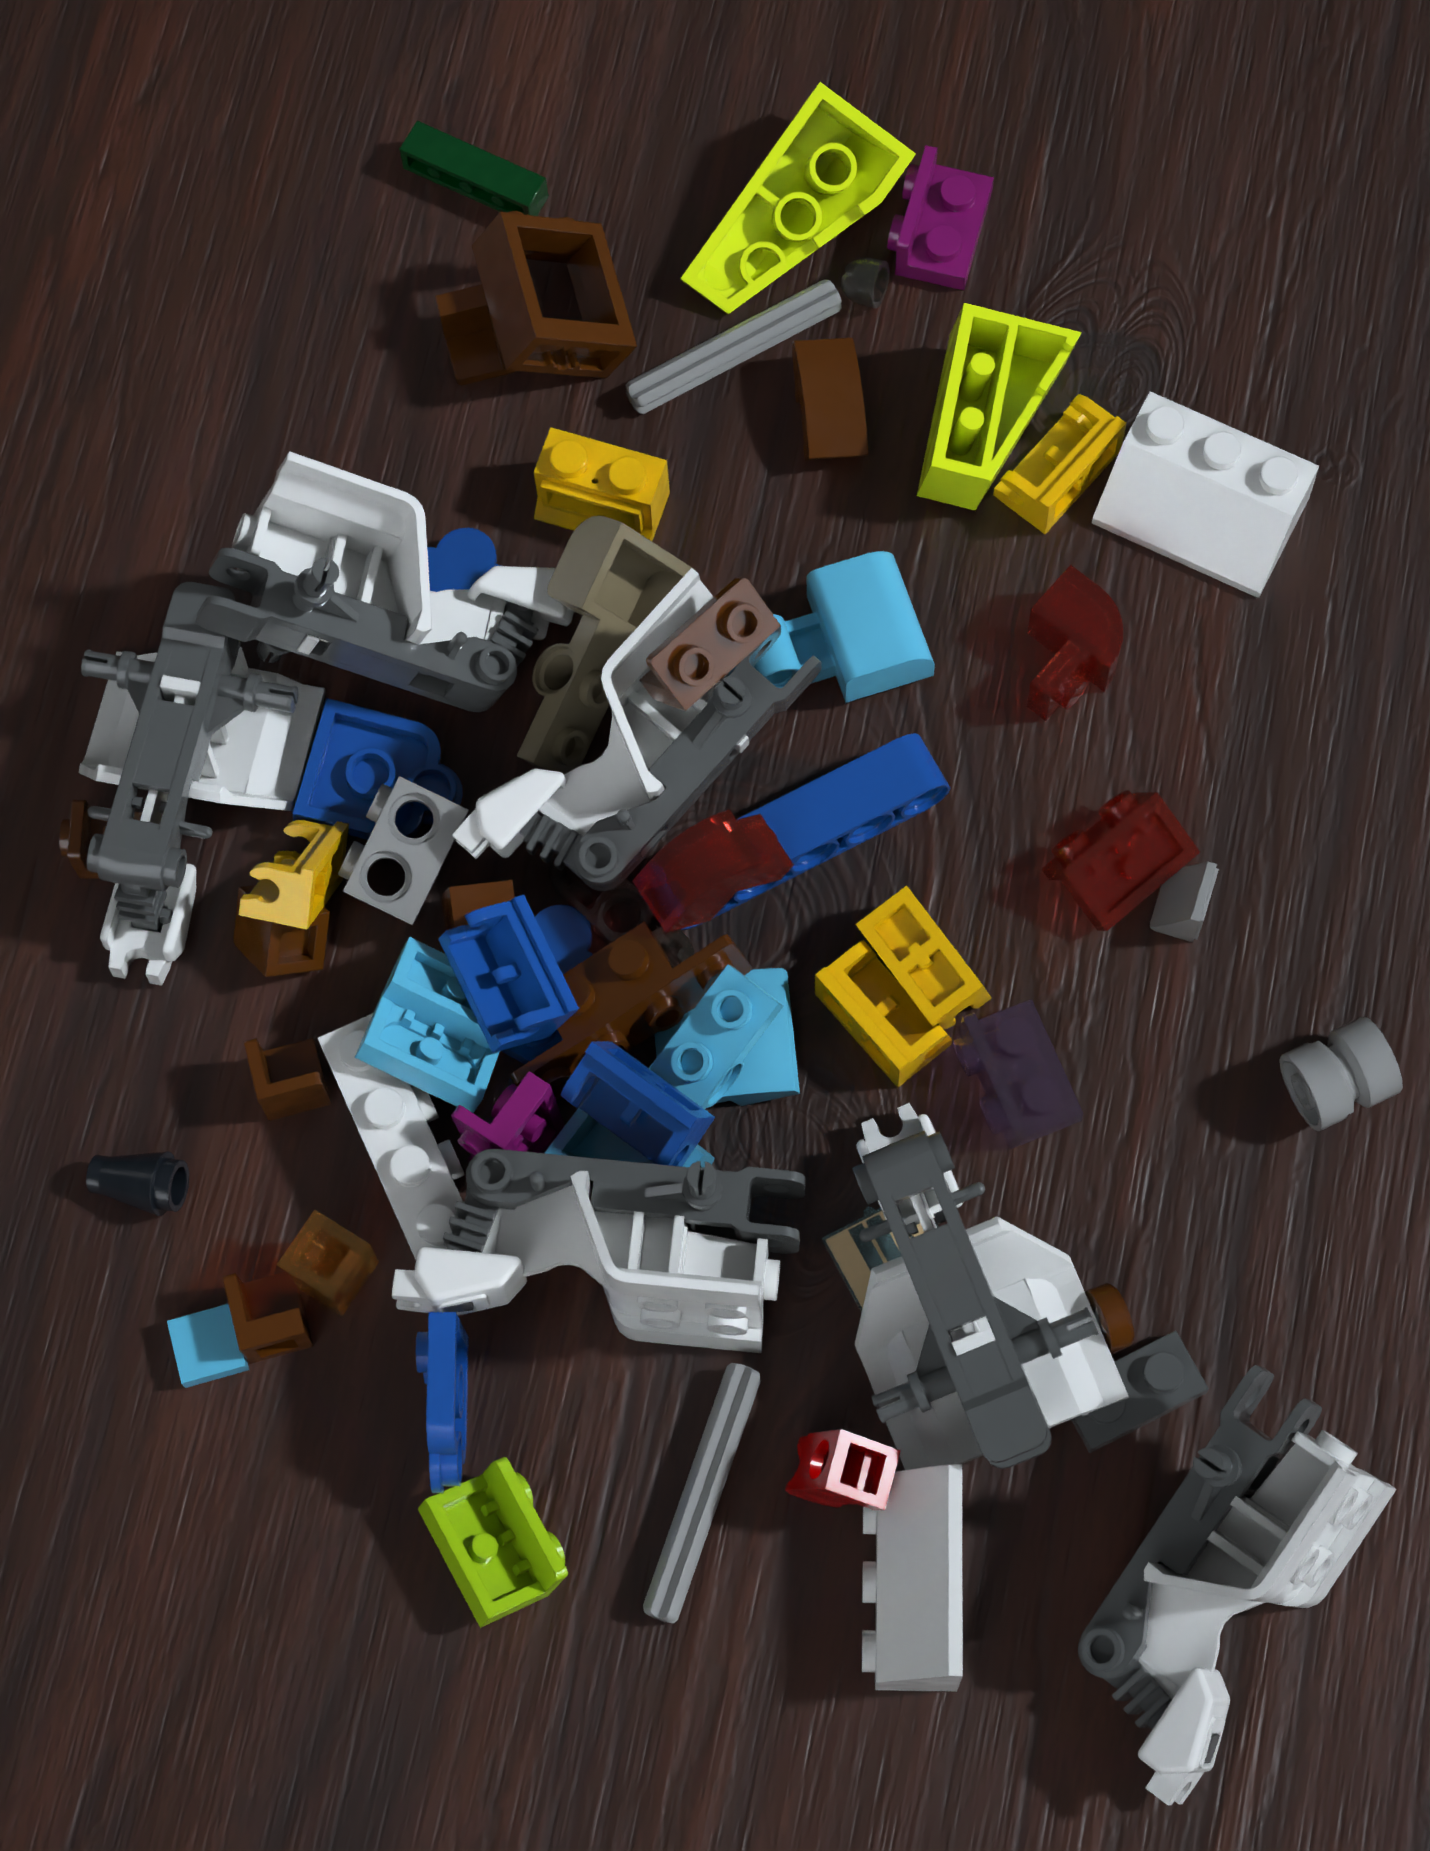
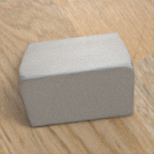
M1207 861L1169 871L1163 878L1150 921V928L1156 932L1189 942L1198 939L1219 871L1216 868L1217 864Z

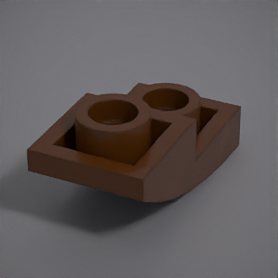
M853 338L793 341L796 403L801 402L805 461L862 458L868 456L863 392Z

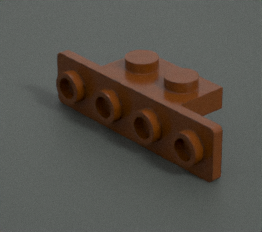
M642 922L563 974L579 1010L557 1029L563 1040L511 1074V1079L518 1087L530 1071L551 1085L556 1101L563 1099L561 1092L566 1082L586 1054L585 1051L591 1041H612L629 1053L632 1048L655 1033L666 1031L677 1025L682 1020L684 1014L696 1007L727 964L735 967L743 975L749 973L752 967L729 935L721 936L673 967L651 929L645 922Z

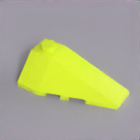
M820 82L680 280L727 315L881 204L916 153Z

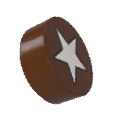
M1105 1283L1086 1290L1085 1294L1110 1353L1131 1346L1134 1340L1133 1323L1126 1303L1117 1288L1109 1283Z

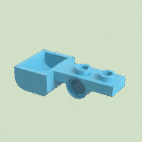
M886 551L863 554L811 571L806 577L807 598L813 613L788 621H784L783 617L773 614L781 625V635L754 666L773 685L781 688L814 655L822 662V668L811 683L836 676L846 703L934 676L935 669L933 658L894 555ZM736 666L730 671L727 677L733 672Z
M727 964L649 1069L702 1108H710L723 1097L736 1081L744 1066V1061L742 1060L784 1006L735 967ZM580 1108L576 1110L545 1151V1154L654 1164ZM697 1144L682 1167H690L691 1164L697 1161H701V1167H705V1161L712 1165L715 1158Z

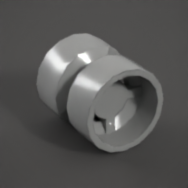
M1360 1017L1330 1031L1327 1046L1320 1041L1314 1043L1307 1042L1282 1054L1279 1059L1284 1083L1295 1106L1307 1124L1316 1131L1324 1130L1346 1119L1347 1115L1354 1112V1101L1363 1107L1370 1108L1399 1094L1403 1089L1402 1076L1393 1051L1384 1035L1368 1017Z

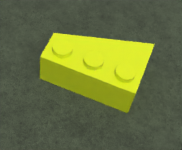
M964 303L949 335L917 496L976 511L1066 364L1082 332Z

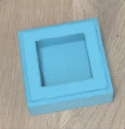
M229 1304L167 1321L181 1384L185 1388L249 1370L246 1358L239 1351Z

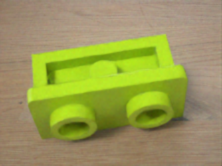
M507 1457L493 1461L483 1474L461 1483L460 1486H454L443 1493H438L425 1499L418 1507L420 1515L480 1628L548 1597L568 1576L565 1566V1555L559 1540L553 1533L546 1531L533 1507V1495L528 1482L520 1473L514 1471Z

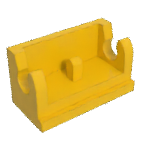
M1078 394L1070 402V406L1063 412L1060 420L1013 471L1008 470L1000 479L1001 481L994 487L993 496L1042 533L1046 534L1119 454L1127 422L1118 416L1114 417L1088 397Z
M296 820L288 823L283 830L285 834L291 837H304L310 844L302 854L296 851H278L274 855V863L264 862L255 865L250 871V876L260 881L250 894H244L240 899L239 915L307 930L343 881V877L339 876L338 872L346 855L349 824L337 821L334 826L306 820Z
M907 885L855 924L933 1027L939 1023L943 1029H948L955 1025L956 1020L954 1017L968 1006L978 1009L992 999L983 984Z
M864 940L851 947L828 967H824L815 974V995L897 1088L952 1044L951 1037L940 1025L937 1026L936 1024L933 1027L902 985L878 960L875 952Z

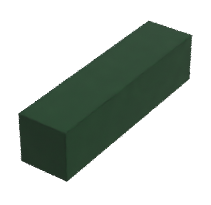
M416 121L399 149L403 169L499 212L518 211L525 215L538 216L549 197L546 177L420 121Z

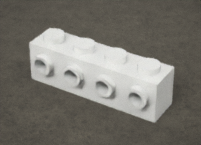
M372 1013L320 1036L318 1040L416 1260L417 1252L421 1247L447 1249L443 1236L445 1232L453 1234L449 1225L450 1217L459 1219L455 1210V1204L457 1201L465 1203V1201H462L453 1180L465 1174L450 1140L448 1139L439 1144L435 1141L428 1123L438 1119L439 1116L429 1093L415 1086L411 1087L410 1084L354 1058L373 1015Z

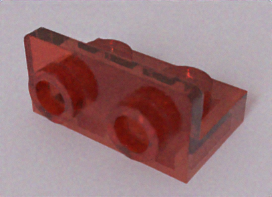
M1126 790L1117 794L1100 808L1099 814L1102 819L1086 832L1083 829L1076 830L1058 842L1052 849L1055 858L1042 868L1048 880H1057L1064 884L1097 931H1108L1200 853L1158 792L1131 793L1130 790Z

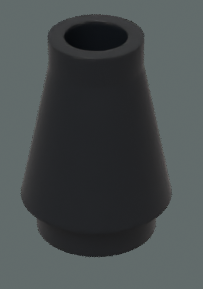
M171 1152L120 1156L95 1155L88 1166L86 1184L90 1193L105 1195L156 1216H162L166 1211L177 1212L183 1206L189 1188V1168L184 1160L175 1159Z

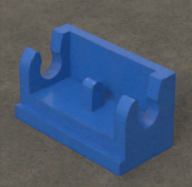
M525 895L514 897L510 901L474 910L465 915L468 925H461L446 930L438 938L492 1053L548 1038L579 1010Z
M591 1041L585 1051L586 1054L566 1082L561 1096L574 1107L583 1110L654 1164L682 1167L715 1119V1116L612 1041Z

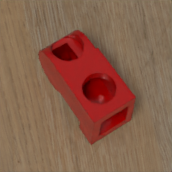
M842 1429L808 1433V1436L799 1438L797 1447L800 1463L795 1475L786 1484L785 1491L787 1493L830 1507L840 1508L845 1504H858L872 1510L886 1509L901 1450Z

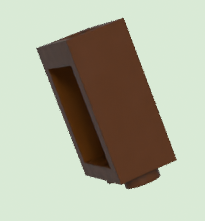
M518 211L500 212L472 244V250L506 370L608 378L637 347L601 223L575 221L569 217L550 218L525 215ZM526 259L567 263L583 321L542 317Z

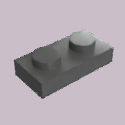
M1175 1330L1115 1361L1129 1398L1090 1412L1088 1415H1080L1071 1419L1090 1454L1206 1394L1209 1388Z

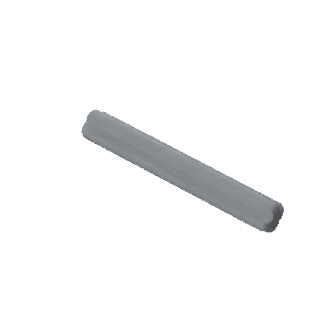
M830 280L817 282L628 381L625 386L630 403L639 414H645L836 314L842 308L840 294Z
M730 1363L723 1375L643 1604L644 1613L657 1620L675 1623L682 1610L761 1382L760 1373L748 1366Z

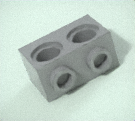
M401 776L398 777L394 788L382 783L366 815L367 819L376 822L366 845L356 841L353 842L338 872L339 876L348 880L343 892L413 925L455 840L452 835L464 822L469 810ZM418 802L424 804L433 815L432 828L426 835L420 838L406 837L396 827L397 812L407 803ZM382 859H391L398 862L405 871L403 887L397 893L390 896H382L375 893L368 883V872L371 866Z

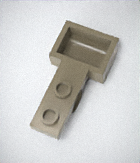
M605 516L590 517L574 530L549 581L547 593L551 598L580 614L582 618L569 644L559 643L550 646L540 655L534 666L533 685L536 691L544 696V699L517 757L540 769L558 771L563 774L581 766L609 706L601 680L604 665L692 568L691 566L626 524Z

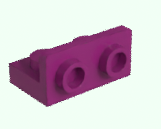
M926 145L920 165L910 163L908 167L902 199L909 200L905 216L895 214L887 249L896 251L895 275L965 290L992 194L994 177L937 165L938 148Z
M530 1071L518 1087L511 1084L499 1096L492 1109L491 1116L494 1120L491 1124L461 1105H458L451 1115L460 1134V1138L457 1141L470 1153V1156L467 1158L468 1163L476 1154L488 1149L545 1153L565 1126L551 1085Z

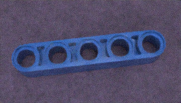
M916 733L907 734L670 852L653 864L649 869L648 875L678 929L694 928L930 809L943 800L951 788L920 735Z

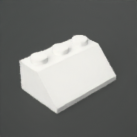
M1149 392L1122 444L1093 515L1092 524L1259 598L1310 498L1319 465L1160 395Z
M944 1464L897 1471L894 1475L886 1509L872 1510L863 1507V1534L876 1535V1561H863L862 1603H875V1630H862V1672H875V1690L957 1692L963 1677L962 1464Z

